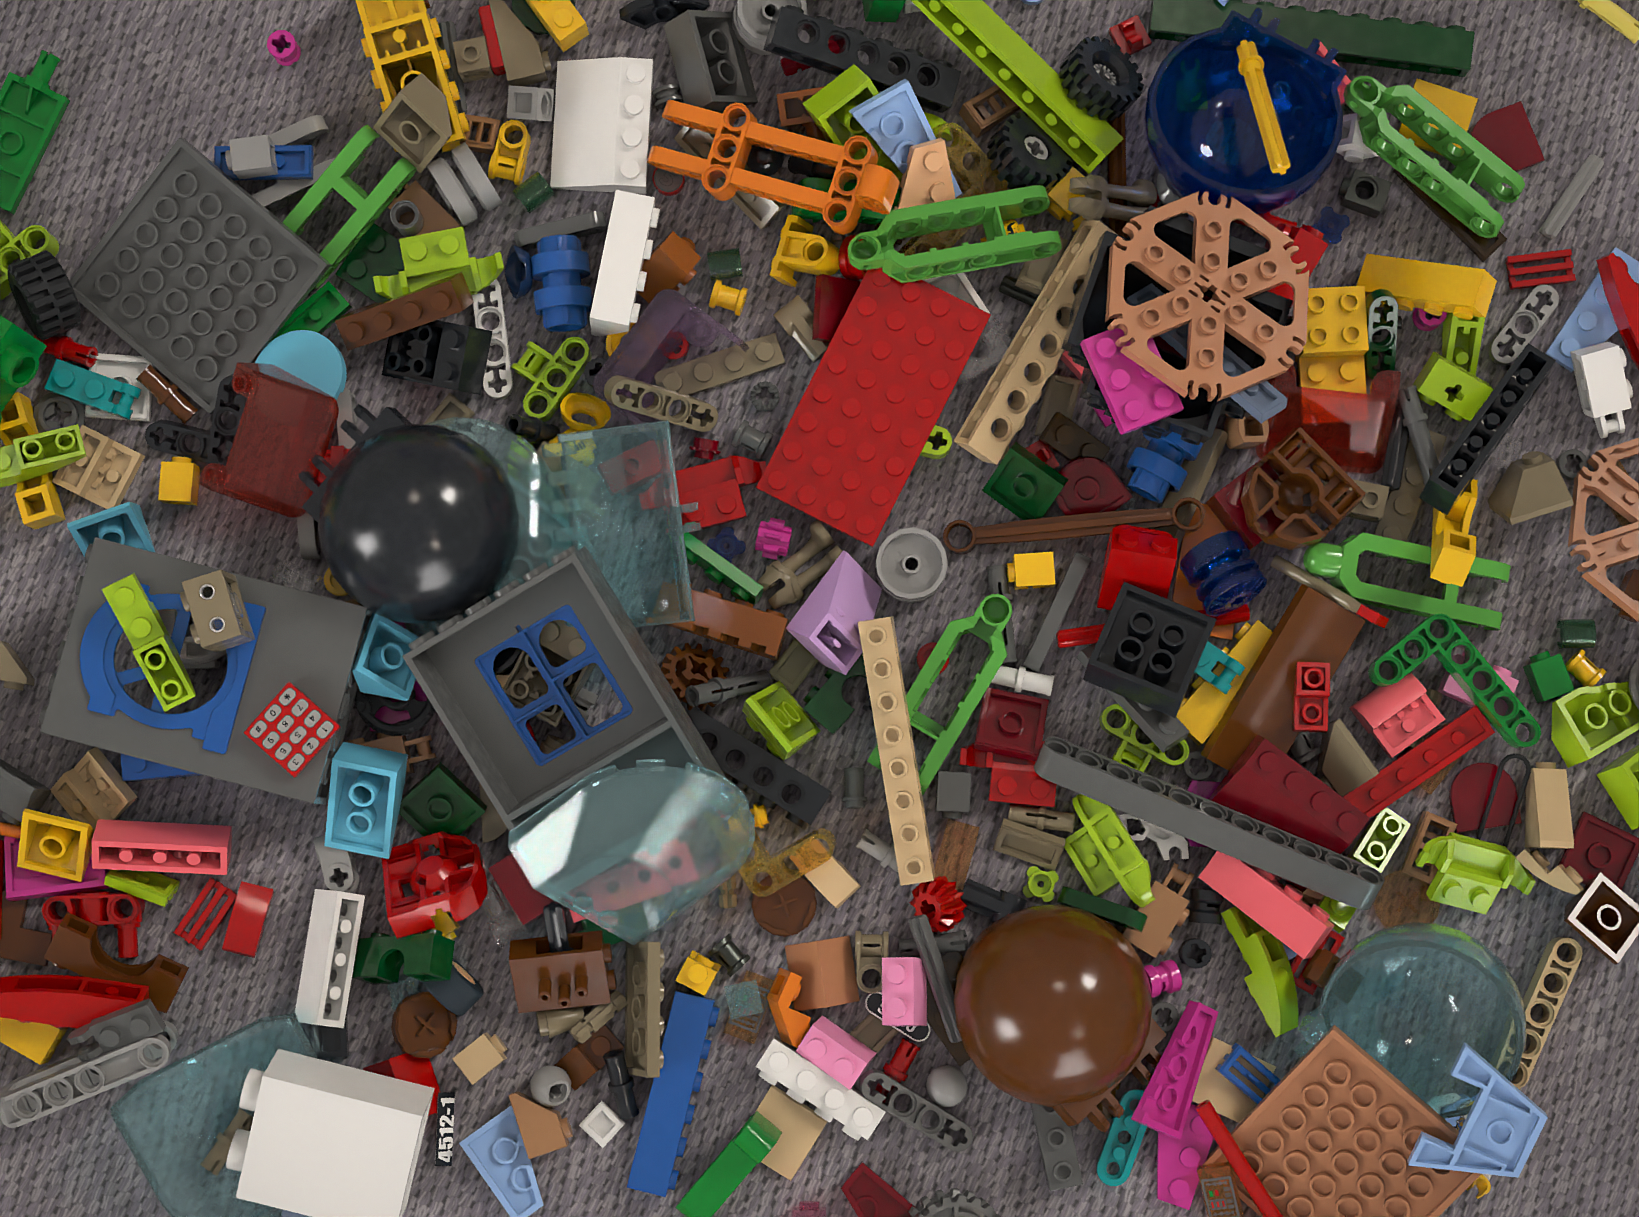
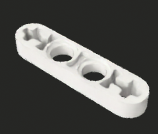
M495 279L490 284L491 287H495V291L490 292V300L492 304L498 302V307L487 306L479 310V305H486L484 295L478 293L472 295L474 301L476 328L484 329L482 327V319L487 314H495L500 319L498 327L490 330L493 331L490 346L499 345L503 348L504 352L499 361L491 362L487 359L483 387L489 397L495 400H502L511 394L513 378L510 368L511 362L502 289L497 279ZM506 365V370L499 369V374L502 381H507V385L502 387V392L496 393L494 388H489V384L495 382L493 370L487 372V367L499 368Z

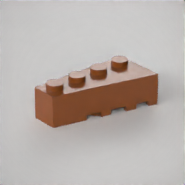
M674 579L673 583L664 581L652 617L654 621L774 661L778 660L787 633L786 627L789 624L788 619L784 618V614L770 609H766V612L753 608V604L739 599L731 602L722 599L723 594L709 589H704L703 593L691 589L692 584L679 579Z

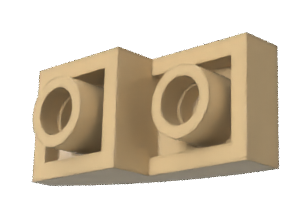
M811 835L789 856L808 880L837 909L861 887L844 865L837 861L814 835Z
M1526 848L1515 857L1532 874L1557 889L1575 895L1584 890L1580 885L1583 879L1570 865L1565 868L1560 864L1550 871L1547 868L1550 862L1538 849L1532 852L1530 848Z

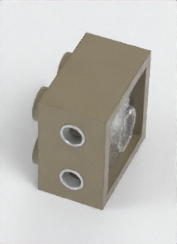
M220 569L182 582L184 591L180 592V598L185 611L191 612L194 624L190 625V630L196 644H201V647L204 649L219 652L255 640L235 575Z

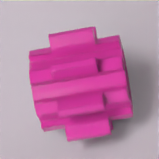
M771 517L769 522L761 521L755 550L762 551V557L777 560L778 555L786 557L790 545L792 527L785 526V520Z

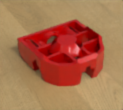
M444 831L392 847L389 859L382 858L387 919L397 939L436 928L434 915L437 914L436 910L442 908L443 912L450 911L455 922L464 920L481 907L488 894L483 856L478 845L472 843L465 836L449 835ZM434 844L435 848H440V855L426 858L424 852L429 851V845ZM410 883L413 895L405 897L402 885ZM440 891L439 895H434V892Z

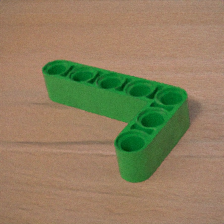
M1441 613L1424 619L1377 657L1369 666L1368 675L1371 682L1377 686L1386 687L1400 681L1429 656L1434 654L1506 743L1514 748H1525L1536 744L1540 739L1541 728L1538 722L1448 615ZM1433 621L1439 622L1444 628V634L1441 638L1434 637L1430 632V625ZM1407 642L1417 645L1419 653L1416 659L1406 656L1404 647ZM1454 647L1461 648L1465 653V660L1462 664L1454 662L1451 657ZM1382 662L1388 663L1393 668V676L1390 680L1382 678L1379 674V666ZM1476 672L1484 675L1486 679V686L1483 690L1477 689L1473 684L1472 679ZM1497 698L1503 699L1507 704L1508 710L1504 716L1496 713L1494 709V703ZM1519 724L1526 726L1529 731L1528 739L1525 742L1520 741L1516 736L1515 731Z

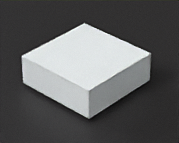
M601 1101L579 1126L603 1148L626 1122L620 1119L605 1102Z

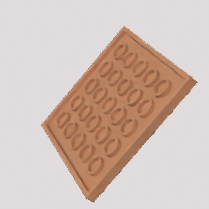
M1335 1025L1230 1133L1283 1217H1439L1481 1175L1480 1173L1408 1166L1407 1160L1421 1131L1452 1145L1459 1131ZM1217 1146L1202 1166L1216 1178L1231 1176L1235 1195L1259 1216H1263L1220 1147ZM1229 1179L1219 1180L1221 1182L1227 1181V1184H1223L1226 1187H1230Z

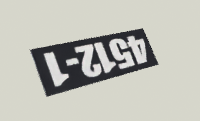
M455 1092L438 1093L435 1166H452Z

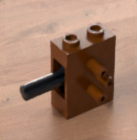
M552 901L543 908L547 936L510 940L509 965L518 1013L611 1003V990L617 989L615 969L609 970L608 963H612L611 944L604 943L602 930L567 934L564 911L561 904H556L555 901Z

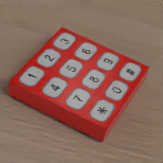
M288 682L243 733L296 778L341 726L295 685Z

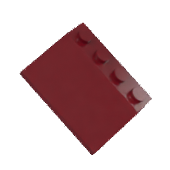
M1258 734L1208 798V800L1339 854H1342L1353 842L1370 819L1287 754ZM1286 880L1302 893L1307 889L1306 887Z

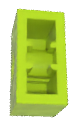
M1436 352L1432 353L1412 384L1417 387L1419 399L1431 406H1434L1436 402L1447 408L1445 413L1459 422H1462L1464 418L1471 422L1494 390L1486 381ZM1448 386L1458 389L1455 394L1452 392L1447 393L1445 390Z

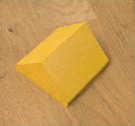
M24 809L17 867L82 882L92 853V837L95 830L87 823Z

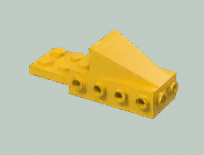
M355 0L366 37L361 39L362 47L366 58L372 57L375 67L374 70L370 71L376 90L381 88L385 100L380 102L382 112H385L400 90L420 73H423L446 96L452 135L442 147V152L451 151L459 146L461 141L467 140L465 132L470 131L465 112L459 113L455 102L461 100L455 81L449 82L446 69L451 68L446 49L441 50L436 39L442 36L436 17L430 19L424 0Z

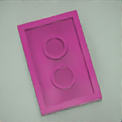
M1116 328L1084 339L1080 345L1119 433L1124 435L1181 412L1184 407L1176 391L1120 352L1123 347L1130 346L1131 343L1128 342L1122 347H1117L1115 342L1125 334L1123 330ZM1153 338L1148 340L1147 346L1149 350L1161 358Z

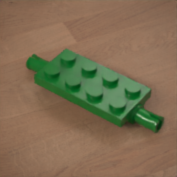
M41 50L40 56L30 75L20 77L9 72L0 90V209L13 215L70 102L67 97L50 89L48 83L61 59L51 53L48 55V52Z

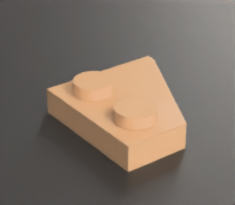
M938 138L910 146L906 161L907 169L903 173L900 183L902 190L898 206H894V210L956 199L945 140Z

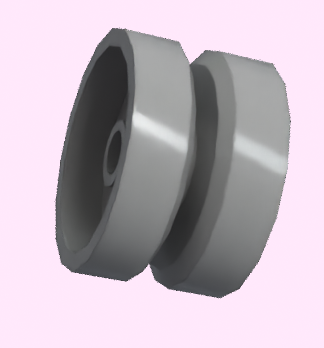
M737 0L732 13V27L737 39L746 49L759 55H775L763 50L773 14L781 6L792 5L804 10V14L807 15L806 0Z
M464 142L451 150V157L459 170L453 172L447 161L441 157L429 163L427 168L437 183L435 187L449 210L453 209L462 225L466 226L478 219V212L470 200L475 196L482 208L488 212L501 205L502 201L472 151Z
M915 527L899 529L887 536L879 547L875 562L877 581L883 591L894 600L905 603L923 602L933 596L943 584L948 567L946 550L940 540L929 531ZM911 559H915L917 561V568L909 570L906 568L905 562L909 563Z

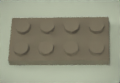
M626 941L625 999L627 1005L625 1007V1062L630 1075L646 1078L660 1077V1069H662L664 1064V1055L660 1049V1036L664 1031V1020L660 1015V1002L664 998V986L660 982V968L664 965V952L660 948L661 942Z

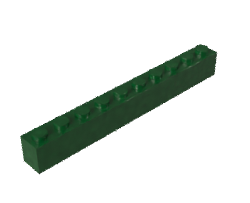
M1152 0L1148 36L1152 39L1236 49L1241 45L1240 42L1246 39L1247 42L1253 41L1255 43L1257 52L1297 57L1304 53L1312 44L1321 41L1337 62L1465 77L1471 69L1475 34L1474 31H1466L1465 27L1459 25L1441 28L1434 27L1433 23L1426 21L1409 24L1402 23L1401 19L1394 17L1377 20L1370 19L1369 15L1362 13L1344 16L1338 15L1337 11L1330 9L1312 12L1306 11V8L1303 6L1292 5L1287 8L1275 7L1271 2L1261 1L1255 4L1243 3L1242 0H1229L1225 6L1218 0Z

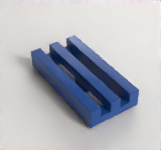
M1235 1043L1232 1046V1052L1230 1054L1227 1053L1223 1058L1225 1061L1222 1064H1218L1215 1069L1258 1105L1262 1098L1232 1074L1229 1068L1231 1066L1234 1067L1265 1095L1271 1089L1236 1059L1241 1056L1275 1086L1281 1080L1242 1046Z

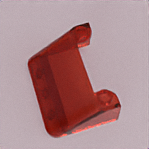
M237 362L233 374L232 387L236 393L246 397L247 402L226 466L220 463L208 464L203 469L198 484L213 492L290 518L301 517L306 512L302 506L310 498L313 491L298 476L302 470L313 474L316 479L318 478L320 470L311 461L316 454L322 458L325 457L339 414L338 403L331 395L275 365Z
M1292 365L1284 374L1267 380L1288 400L1285 409L1268 419V438L1266 442L1255 447L1257 456L1262 459L1293 428L1301 427L1343 471L1363 474L1377 472L1385 460L1399 392L1401 372L1386 370L1378 373L1371 381L1370 394L1295 386L1296 370ZM1296 447L1293 451H1291V452L1285 457V459L1287 460V459H1288L1292 454H1294L1299 448Z

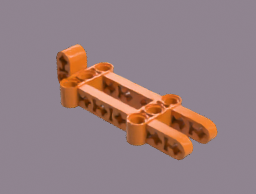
M667 100L662 114L664 119L675 124L715 134L707 159L660 146H652L647 163L665 171L701 180L704 188L715 199L727 201L737 191L806 209L822 214L823 219L837 234L842 235L848 234L855 229L862 208L881 214H890L900 181L892 171L877 165V151L864 136L856 135L850 137L844 146L759 124L751 111L742 103L730 104L723 113L686 103ZM746 116V121L742 126L734 127L736 119ZM752 145L836 167L828 193L744 170ZM735 146V153L731 157L724 158L725 151L729 147ZM868 149L863 159L854 160V155L858 150ZM720 177H726L724 185L715 189V181ZM852 179L857 180V185L853 190L844 191L846 182ZM838 211H847L844 220L833 222L834 216Z

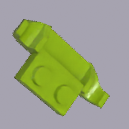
M462 226L400 238L399 243L405 271H400L398 275L374 276L373 280L376 293L391 300L418 290L432 282L462 272L471 295H475L489 286L502 273L504 265L501 252L476 259V257L470 258L465 231Z
M1082 794L1073 797L1074 809L1084 826L1066 838L1064 848L1093 896L1101 897L1120 884L1126 894L1139 907L1143 908L1154 901L1156 898L1151 892V873L1148 861L1140 853L1114 808Z
M1452 832L1448 836H1440L1428 841L1415 860L1416 865L1423 868L1425 863L1434 864L1438 869L1426 891L1430 901L1485 915L1501 888L1507 889L1510 884L1519 889L1523 894L1529 895L1536 883L1528 870L1505 846Z

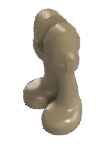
M1088 174L1085 177L1070 179L1069 191L1074 194L1085 195V197L1070 198L1068 210L1081 215L1085 220L1099 221L1104 217L1119 219L1128 223L1131 218L1143 214L1147 207L1155 203L1157 192L1153 182L1149 180L1138 179L1132 186H1120L1106 183V180L1101 176ZM1107 198L1127 200L1133 206L1138 207L1110 203Z
M815 520L810 524L811 537L798 552L783 562L774 560L770 565L766 566L765 573L757 581V583L763 586V593L776 586L780 580L785 583V587L780 588L768 600L774 610L787 604H795L804 596L803 590L815 580L825 575L842 553L840 547L836 545L820 561L801 574L795 575V572L816 554L835 543L819 520Z

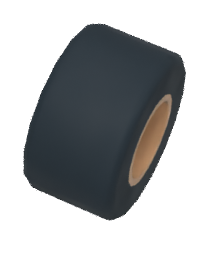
M454 958L450 980L422 981L427 990L445 1008L458 1016H463L484 995L483 988L479 982Z

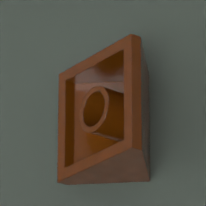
M1600 872L1583 887L1584 890L1581 893L1575 895L1565 906L1564 921L1616 965L1639 934V905Z

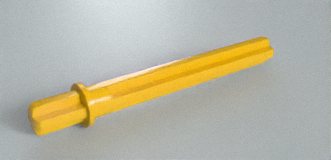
M1245 39L1236 48L1240 61L1238 70L1244 76L1270 169L1273 173L1283 175L1290 168L1291 163L1263 72L1264 60L1258 55L1255 43L1253 41L1247 42Z

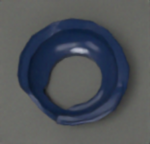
M512 245L507 256L504 275L508 288L516 299L525 296L532 288V263L528 252L516 245Z

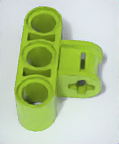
M0 220V300L12 292L8 281V265L15 259L20 258V260H23L45 250L54 257L58 254L59 243L57 239L44 227L31 225L15 237ZM45 238L44 245L39 249H35L38 240Z
M580 337L566 339L554 356L535 343L528 341L526 344L527 350L517 363L511 365V369L533 384L523 400V408L528 417H537L543 422L551 419L560 407L563 398L569 394L583 374L585 366L592 359V353L587 342ZM574 347H581L585 350L584 356L578 361H572L568 358L569 351ZM556 373H562L566 376L565 383L560 387L550 385V378ZM538 399L547 401V408L543 413L535 414L531 412V406L534 401Z
M1112 704L1101 712L1099 717L1101 728L1109 735L1121 741L1111 758L1112 760L1129 766L1122 762L1123 760L1134 766L1133 769L1144 773L1151 758L1167 766H1177L1188 758L1189 746L1185 740L1177 744L1181 749L1180 757L1177 760L1168 759L1165 752L1163 753L1152 740L1149 744L1138 742L1135 733L1139 726L1119 704ZM1110 711H1118L1122 714L1123 724L1120 728H1112L1108 725L1106 717Z

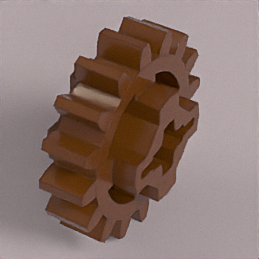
M685 643L682 650L675 646L670 654H666L660 668L679 701L687 703V709L690 711L693 706H690L686 701V688L691 685L707 683L709 679L715 677L726 679L730 671L728 667L720 666L724 660L722 657L715 659L712 656L714 650L711 648L704 652L702 651V645L699 643L695 649H692L689 643ZM709 702L698 705L700 711H704L707 705L714 708L717 704Z

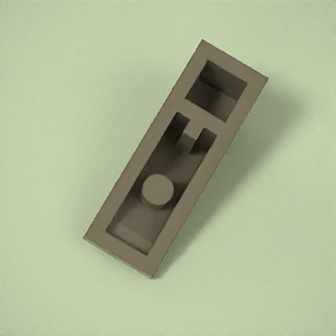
M489 0L509 85L527 86L547 81L546 71L552 70L548 51L541 52L538 41L503 0Z

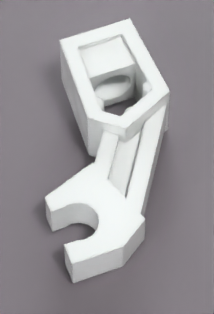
M1130 814L1118 815L1126 830L1127 819L1139 821L1140 828L1144 831L1141 835L1139 833L1132 835V840L1142 841L1147 837L1154 841L1162 860H1170L1169 850L1172 847H1177L1180 850V859H1189L1188 842L1183 836Z

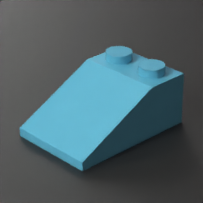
M348 742L342 743L332 758L324 846L389 859L405 785L408 754Z

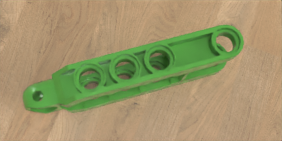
M1359 76L1349 82L1345 87L1343 96L1349 108L1361 117L1358 123L1363 143L1474 233L1484 238L1496 237L1505 222L1502 216L1488 205L1489 201L1470 187V184L1473 180L1499 201L1513 203L1516 202L1525 187L1523 178L1410 85H1397L1386 88L1370 76ZM1364 82H1369L1371 86L1366 85ZM1403 103L1411 105L1415 110L1408 108ZM1386 113H1391L1454 164L1455 168L1450 174L1441 167L1436 158L1431 159L1415 146V141L1411 138H1405L1389 125L1390 121L1387 119ZM1428 123L1434 124L1439 130L1431 127ZM1453 143L1460 145L1463 149L1456 147ZM1502 183L1508 184L1511 188L1504 187Z
M369 125L363 126L352 137L282 222L296 235H301L305 231L303 229L304 225L316 211H321L324 208V201L334 189L357 209L320 253L331 266L313 289H319L416 172V167L403 157L388 171L370 194L354 182L349 176L365 158L363 154L375 139L380 137Z
M1034 185L891 210L890 214L886 215L877 230L860 233L850 241L848 259L851 265L859 270L882 268V272L901 283L1047 258L1057 254L1062 249V244L1058 231L1037 233L1026 231L1006 235L1003 221L1037 215L1049 208L1050 201L1046 188ZM983 225L987 240L986 242L975 244L964 242L961 246L937 250L935 247L930 248L929 252L907 256L893 248L897 239Z
M1362 532L1357 536H1349L1338 545L1329 543L1314 544L1309 546L1304 553L1303 563L1305 569L1310 574L1329 579L1333 587L1353 597L1361 604L1427 618L1442 613L1448 615L1459 625L1478 628V625H1482L1484 629L1499 631L1501 629L1502 613L1456 603L1459 590L1458 585L1444 584L1442 598L1438 599L1363 583L1356 575L1359 555L1364 551L1375 553L1378 558L1393 557L1407 560L1406 564L1431 565V547ZM1475 557L1467 577H1488L1502 580L1501 583H1507L1511 566L1506 563Z
M991 594L985 597L973 616L953 620L948 624L906 695L911 725L937 740L918 771L922 795H924L1008 655L1002 631L1012 615V605L1004 595ZM972 633L988 643L990 653L944 727L917 711L961 636ZM877 744L867 762L881 770Z

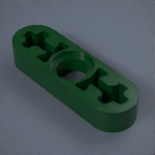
M1386 289L1375 290L1366 299L1369 350L1364 354V363L1368 376L1375 381L1389 378L1394 373L1396 364L1398 303L1393 294ZM1381 301H1386L1387 305L1383 306L1382 310L1384 319L1380 318V313L1376 308L1381 305ZM1379 329L1389 330L1385 340L1380 342L1372 340L1375 331ZM1377 352H1380L1384 363L1380 364L1379 369L1374 368L1378 364Z
M1065 886L1062 887L1057 903L1086 910L1105 921L1137 932L1143 931L1148 918L1147 915L1134 909Z

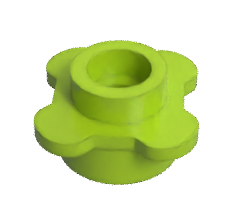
M1037 866L1030 867L1027 870V885L1022 889L1023 894L1027 898L1035 896L1042 898L1044 902L1052 901L1055 896L1053 889L1055 883L1059 880L1058 874L1054 870L1046 872L1040 870ZM1043 881L1044 885L1039 887L1037 883Z

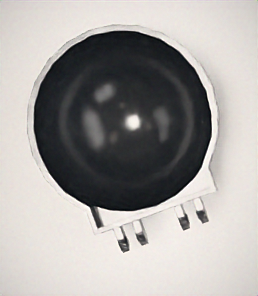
M358 404L354 412L369 428L363 434L352 422L344 420L340 427L356 442L335 468L317 454L312 458L311 462L326 476L322 483L313 474L302 470L298 476L314 492L302 508L319 523L318 530L322 552L333 577L345 592L363 607H366L374 614L396 622L430 624L449 620L458 614H465L466 609L487 596L490 597L497 590L510 570L518 545L519 513L515 492L504 469L486 448L465 434L439 425L412 424L396 408L386 407L376 418L366 408Z

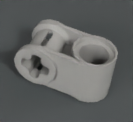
M325 835L315 837V851L321 864L326 886L333 891L353 893L359 885V874L354 859L355 853L324 846ZM339 872L348 875V879L344 880V886L335 883V879L340 878Z

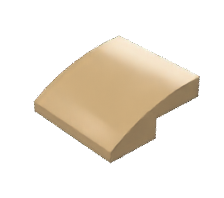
M82 425L80 433L87 456L60 468L52 482L105 509L118 506L122 502L145 456Z
M98 747L89 750L73 769L65 772L50 789L51 793L73 820L90 824L94 830L98 819L116 820L137 798L136 794L125 781H122L120 774Z
M1211 1036L1192 1101L1200 1104L1205 1100H1210L1217 1113L1240 1123L1257 1104L1215 1069L1218 1064H1222L1225 1061L1223 1058L1227 1053L1230 1054L1233 1049L1231 1045ZM1241 1056L1236 1059L1268 1087L1270 1081ZM1253 1056L1268 1070L1274 1073L1276 1066L1271 1065ZM1231 1066L1229 1068L1232 1074L1259 1097L1263 1098L1264 1093L1234 1067Z
M772 1085L756 1111L782 1131V1134L761 1163L791 1181L828 1121L817 1115L814 1110L805 1104L797 1102L788 1096L786 1092Z

